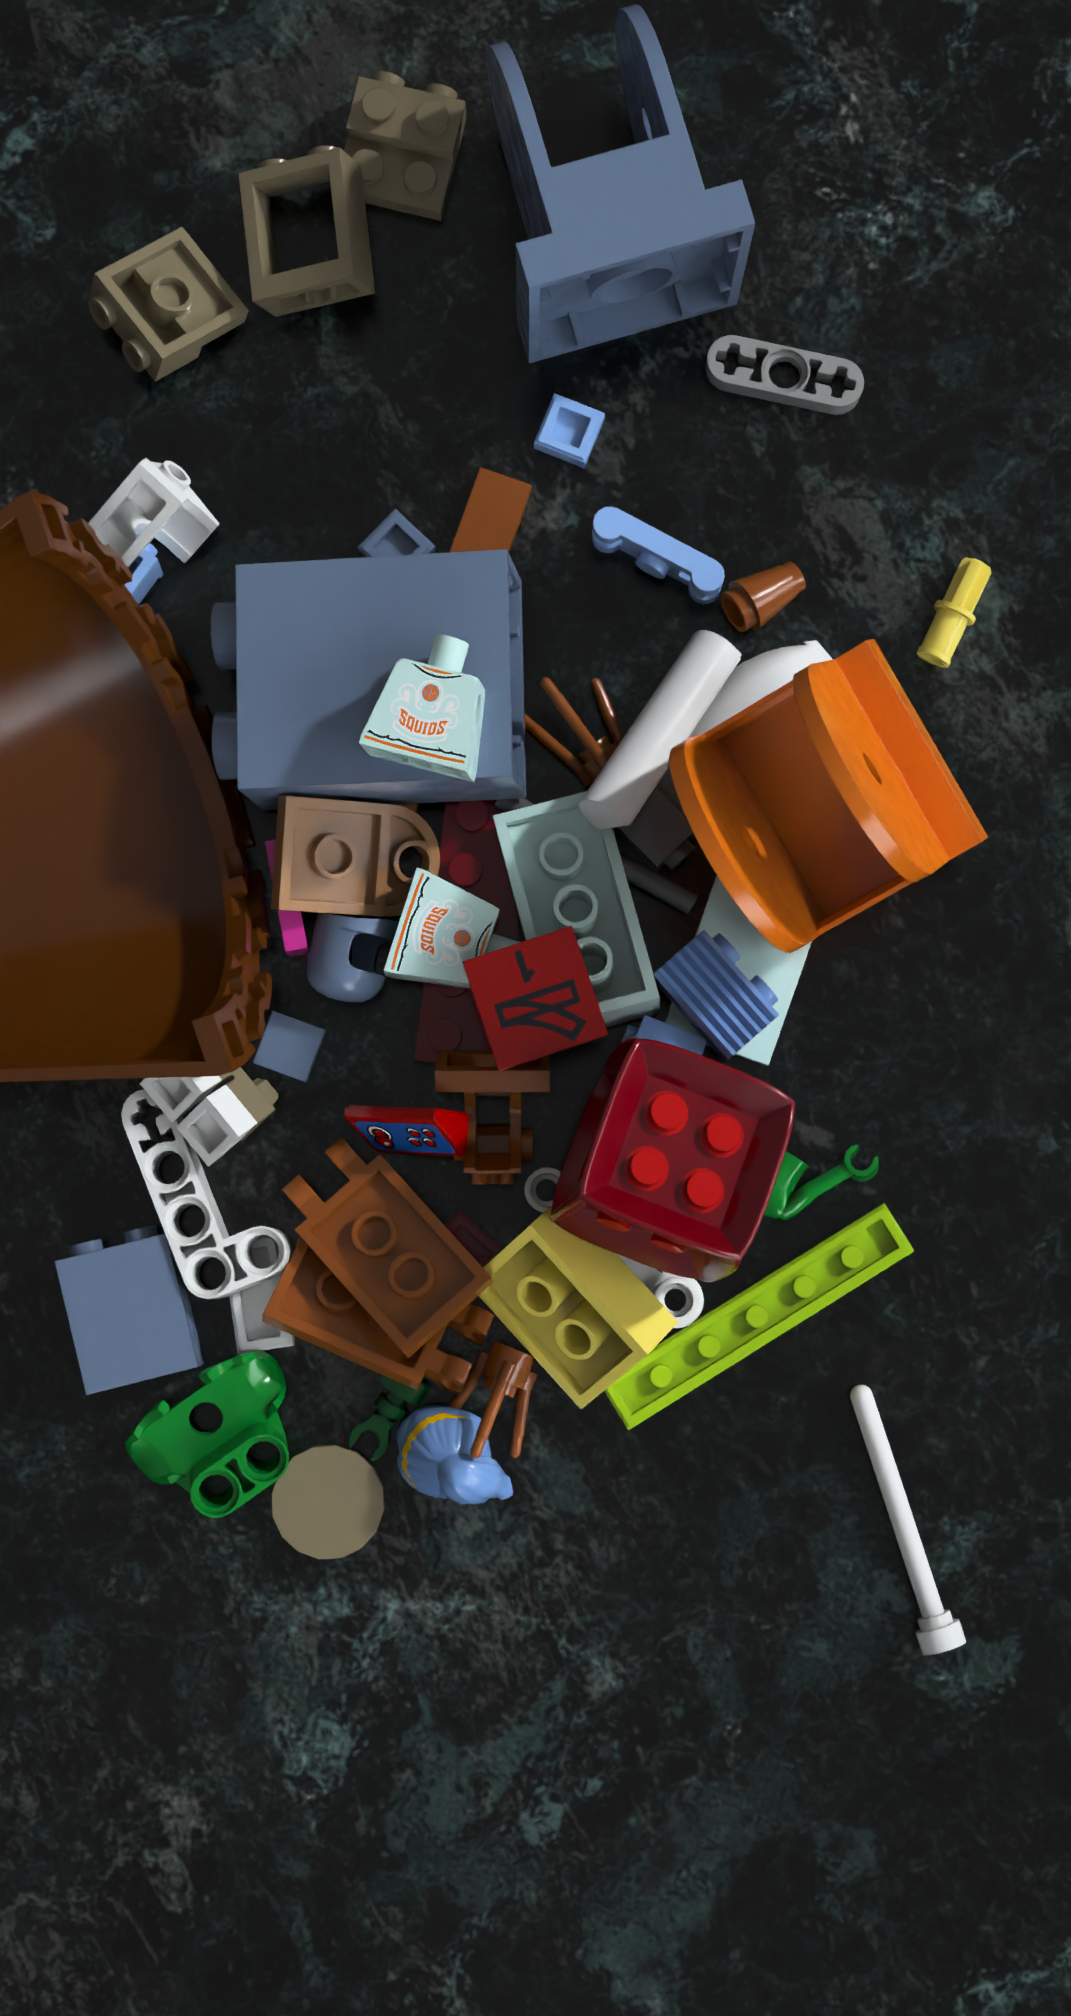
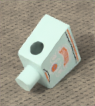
M437 634L435 635L427 664L405 658H400L396 662L359 740V744L370 756L470 782L475 781L485 688L477 677L461 673L469 648L468 643L455 637Z
M416 868L384 967L385 976L396 979L470 989L462 961L520 942L493 934L499 916V908L424 869Z

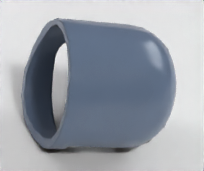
M317 913L305 966L306 977L311 987L328 998L345 1002H363L376 996L383 987L386 978L375 972L377 954L383 943H393L399 924L398 921ZM351 945H352V965H351L350 962H349V951H350Z

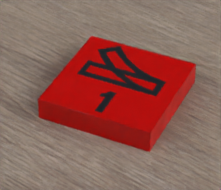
M572 926L462 961L498 1072L608 1036Z

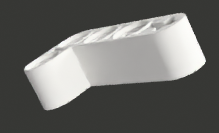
M139 1090L130 1095L123 1104L121 1112L123 1126L188 1290L200 1298H226L231 1294L263 1283L283 1273L294 1252L289 1237L279 1229L266 1226L252 1227L229 1237L197 1152L176 1128L184 1120L183 1116L173 1123L164 1113L156 1118L160 1135L168 1138L175 1136V1141L160 1143L156 1131L152 1127L140 1122V1119L147 1115L146 1106L148 1104L158 1109L160 1108L145 1090ZM151 1143H157L156 1145H154L153 1147H151V1148L149 1149V1147H148L149 1144H151ZM177 1153L184 1161V1174L177 1182L166 1184L160 1177V1163L167 1155ZM197 1205L205 1215L204 1228L197 1235L188 1237L180 1229V1215L187 1207ZM263 1236L273 1238L279 1249L278 1259L268 1268L257 1266L251 1254L252 1245ZM216 1257L225 1266L226 1276L221 1286L214 1290H209L202 1284L199 1272L206 1260Z

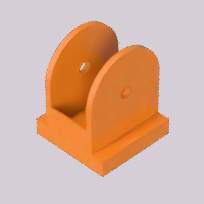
M875 639L864 641L834 660L810 664L795 673L792 681L709 731L689 737L674 746L670 751L669 765L673 784L685 816L705 856L725 889L747 919L772 945L785 953H792L819 935L912 883L924 879L949 860L988 838Z

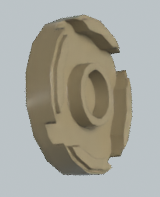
M338 1444L315 1445L295 1455L289 1461L286 1472L276 1481L271 1494L272 1516L282 1538L298 1552L317 1559L343 1558L361 1549L376 1533L385 1509L384 1486L374 1465L358 1452Z

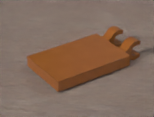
M341 1137L325 1153L349 1182L324 1203L300 1175L296 1176L282 1189L292 1203L307 1218L294 1230L409 1358L494 1281L380 1154L366 1165Z
M300 1238L263 1312L262 1322L415 1390L419 1389L424 1376H426L441 1388L460 1395L469 1377L472 1364L459 1357L437 1350L439 1343L448 1326L467 1341L483 1346L495 1315L483 1308L468 1304L412 1356L407 1358L306 1242Z

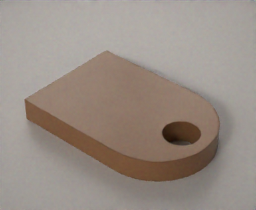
M279 795L271 909L382 917L402 915L414 876L407 878L403 875L399 868L400 855L407 847H414L421 857L420 869L438 876L440 852L436 837L428 823L420 815L400 805Z

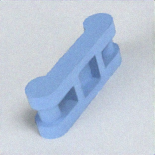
M612 506L604 507L595 514L592 542L599 551L613 553L620 549L637 558L635 564L644 572L660 579H664L666 574L688 585L689 594L697 603L709 604L718 598L725 577L724 569L719 562Z

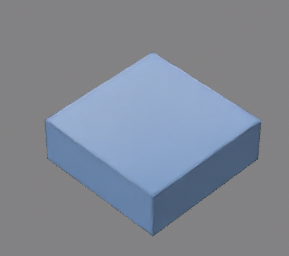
M554 393L534 441V449L585 468L604 422L605 413Z

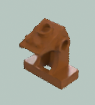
M437 1050L435 1092H464L465 1115H469L467 1151L464 1156H454V1161H464V1173H471V1184H514V1173H521V1161H533V1128H521V1092H550L549 1056L498 1072L491 1050ZM477 1096H510V1123H477Z

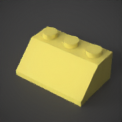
M551 1205L483 1267L494 1282L478 1296L574 1403L582 1409L646 1357L678 1321L616 1253L582 1240L550 1221Z

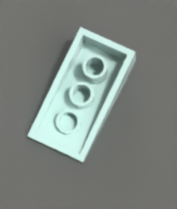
M586 792L493 815L524 940L539 937L569 926L573 927L606 1028L641 1019L644 1015L653 1016L659 1014L660 996L613 828L597 830L583 816L579 809V803Z

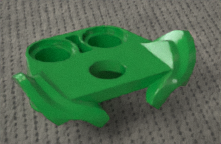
M256 1350L242 1353L206 1368L198 1375L204 1384L170 1408L164 1400L156 1403L132 1429L125 1442L128 1455L149 1480L157 1484H172L176 1482L190 1493L195 1509L202 1515L218 1518L232 1513L276 1482L286 1472L288 1467L289 1452L287 1439L277 1412L285 1397L286 1382L277 1360L264 1351ZM209 1402L215 1404L222 1413L220 1425L211 1432H200L192 1427L189 1421L191 1410L200 1403ZM259 1441L273 1443L278 1448L274 1457L265 1462L252 1460L247 1455L248 1449ZM211 1475H222L231 1482L230 1487L225 1492L214 1495L206 1493L200 1485L206 1477Z

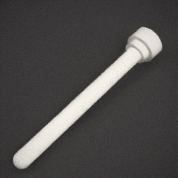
M857 1385L851 1390L850 1399L922 1617L917 1619L920 1629L915 1632L922 1654L928 1656L952 1650L966 1643L959 1619L952 1618L949 1609H943L873 1393L866 1385Z

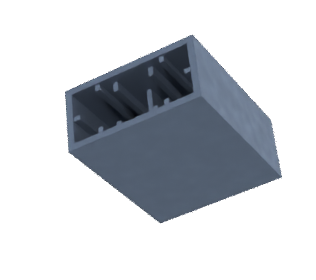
M507 549L235 565L236 601L216 602L211 614V641L216 665L220 670L236 669L237 711L217 712L213 719L212 753L219 779H238V790L263 811L278 810L279 795L382 804L526 798L522 580ZM437 634L455 637L469 644L461 673L477 677L485 688L477 774L474 782L370 756L359 744L361 734L396 662L400 658H405L427 664L435 635Z

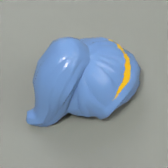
M424 1405L411 1411L400 1422L395 1435L399 1449L397 1463L402 1477L417 1491L435 1498H449L461 1505L481 1504L490 1498L505 1500L513 1495L510 1477L506 1475L497 1461L491 1458L488 1439L485 1442L480 1457L473 1458L470 1455V1449L481 1421L480 1417L445 1405Z

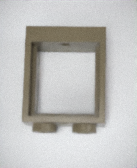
M318 146L310 149L307 156L291 160L268 159L260 162L257 169L239 173L251 293L254 303L273 316L278 317L375 293L361 165L340 147ZM330 182L339 258L278 273L270 197Z

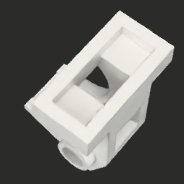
M145 458L138 463L88 524L94 529L102 544H109L129 568L153 538L164 544L185 564L217 528L219 522L190 488L191 480L180 466L168 460L158 463L151 462Z

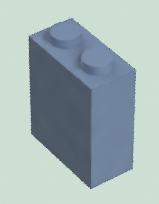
M156 1225L123 1233L125 1244L103 1249L101 1239L69 1246L70 1257L55 1261L86 1395L204 1365L186 1285L165 1234L158 1235Z

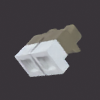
M241 1067L221 1076L144 1078L140 1083L172 1123L184 1116L194 1105L198 1104L176 1128L208 1167L221 1158L240 1140L246 1139L275 1110L273 1104L278 1099V1093L266 1079L256 1078L252 1081Z

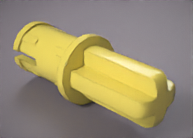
M964 558L961 560L943 600H937L933 606L937 613L922 645L917 650V655L920 658L939 667H949L952 655L966 626L973 625L976 620L972 613L991 575V568L975 558Z

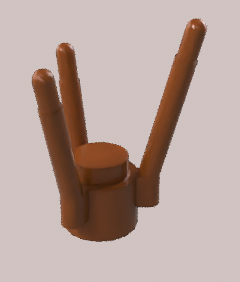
M544 677L540 682L542 688L586 748L585 751L579 754L585 764L580 762L526 714L525 728L568 766L586 788L595 781L624 738L623 732L600 679L593 678L590 685L613 744L606 735L596 742L551 679Z
M496 1341L493 1342L489 1354L479 1352L461 1394H455L447 1405L460 1410L483 1375H486L482 1386L493 1391L470 1449V1455L473 1458L480 1457L504 1395L514 1398L517 1388L519 1389L509 1454L512 1458L519 1457L524 1437L530 1393L538 1375L531 1372L535 1360L533 1356Z

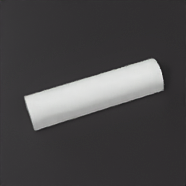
M698 630L684 647L579 803L581 813L597 830L631 825L670 766L669 755L671 749L688 739L740 661L742 654L728 640L714 632Z

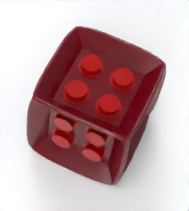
M636 1037L628 1038L608 1057L604 1072L587 1101L557 1182L549 1219L565 1231L582 1240L641 1264L681 1277L700 1279L704 1282L718 1281L737 1270L742 1257L751 1245L760 1226L790 1139L794 1122L795 1101L781 1090L758 1078L697 1053L660 1041Z

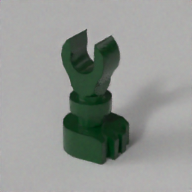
M379 1374L381 1377L379 1380L383 1387L388 1389V1392H381L374 1402L377 1409L373 1415L361 1421L352 1430L349 1437L350 1448L356 1443L362 1432L371 1430L378 1435L380 1444L370 1461L379 1459L389 1448L391 1429L395 1421H403L408 1413L407 1402L420 1405L431 1388V1383L425 1377L419 1389L415 1390Z

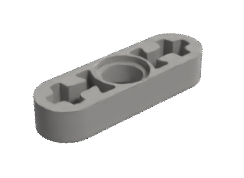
M727 335L716 340L710 347L706 360V374L709 381L722 391L828 414L839 415L852 410L858 403L864 388V377L860 368L848 359L737 335ZM728 352H734L738 354L739 364L754 368L756 356L764 358L759 373V382L751 381L754 369L737 367L734 375H728L723 373L724 364L716 360H725ZM778 362H789L798 369L800 380L791 388L777 387L770 380L769 369ZM810 368L818 370L815 381L831 383L835 375L845 377L844 386L852 389L845 390L841 398L831 396V387L820 383L814 384L812 394L804 392L810 377Z

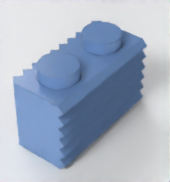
M703 930L654 973V978L660 990L702 1037L708 1039L707 1043L726 1062L779 1016L778 1012L772 1007L778 1001V998L759 976L756 975L749 981L739 970L735 963L741 957L723 935L718 933L711 938Z

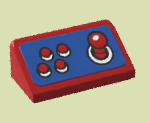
M349 1105V1108L344 1110V1117L375 1151L380 1153L464 1156L466 1154L469 1115H465V1112L437 1108Z

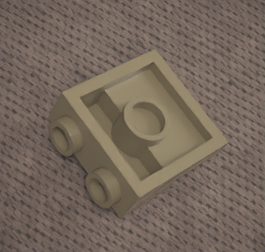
M386 71L375 72L372 79L359 76L346 126L347 141L344 152L361 165L365 203L441 221L466 123V101L457 99V92L442 84H428L425 91L404 87L405 81L401 77Z
M183 227L96 272L89 293L90 300L88 303L90 313L98 326L104 330L112 327L123 340L122 351L128 364L137 372L146 369L155 382L197 359L203 345L244 323L249 312Z

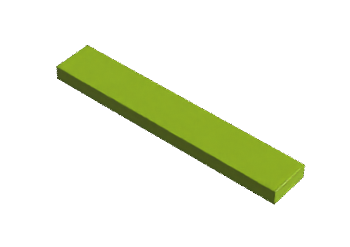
M882 1203L710 1310L690 1325L683 1327L659 1342L646 1357L605 1389L604 1392L627 1429L630 1430L914 1252V1249L885 1203Z

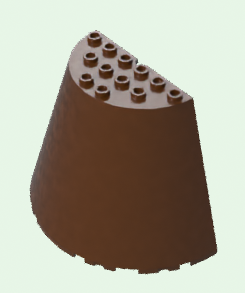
M31 490L17 496L0 510V1082L221 1076L233 1072L244 1065L256 1051L252 1043L249 1042L262 1038L266 1026L264 1011L270 1008L272 977L267 971L260 973L259 950L267 948L266 938L271 937L269 914L263 899L265 888L260 869L248 873L244 855L246 854L245 847L255 844L242 795L238 790L237 780L219 779L212 753L213 717L209 707L206 704L194 708L196 703L193 697H189L184 683L193 680L195 677L185 658L176 649L172 634L159 613L154 615L152 608L147 603L139 606L124 585L132 581L131 571L109 544H102L94 529L84 519L81 518L68 523L63 518L68 515L67 506L47 495Z

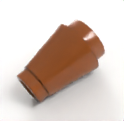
M788 561L783 565L731 581L728 587L729 590L723 592L720 596L721 605L728 620L738 631L745 632L750 628L757 631L792 601L797 594L806 589L805 579L800 569L793 562Z

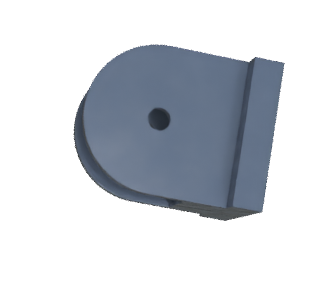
M638 4L618 9L615 18V39L619 72L635 144L551 168L532 102L511 47L506 41L489 45L486 48L487 73L495 118L511 183L528 240L516 243L517 326L528 363L737 305L755 227V220L743 181L741 179L705 190L660 43L647 14Z

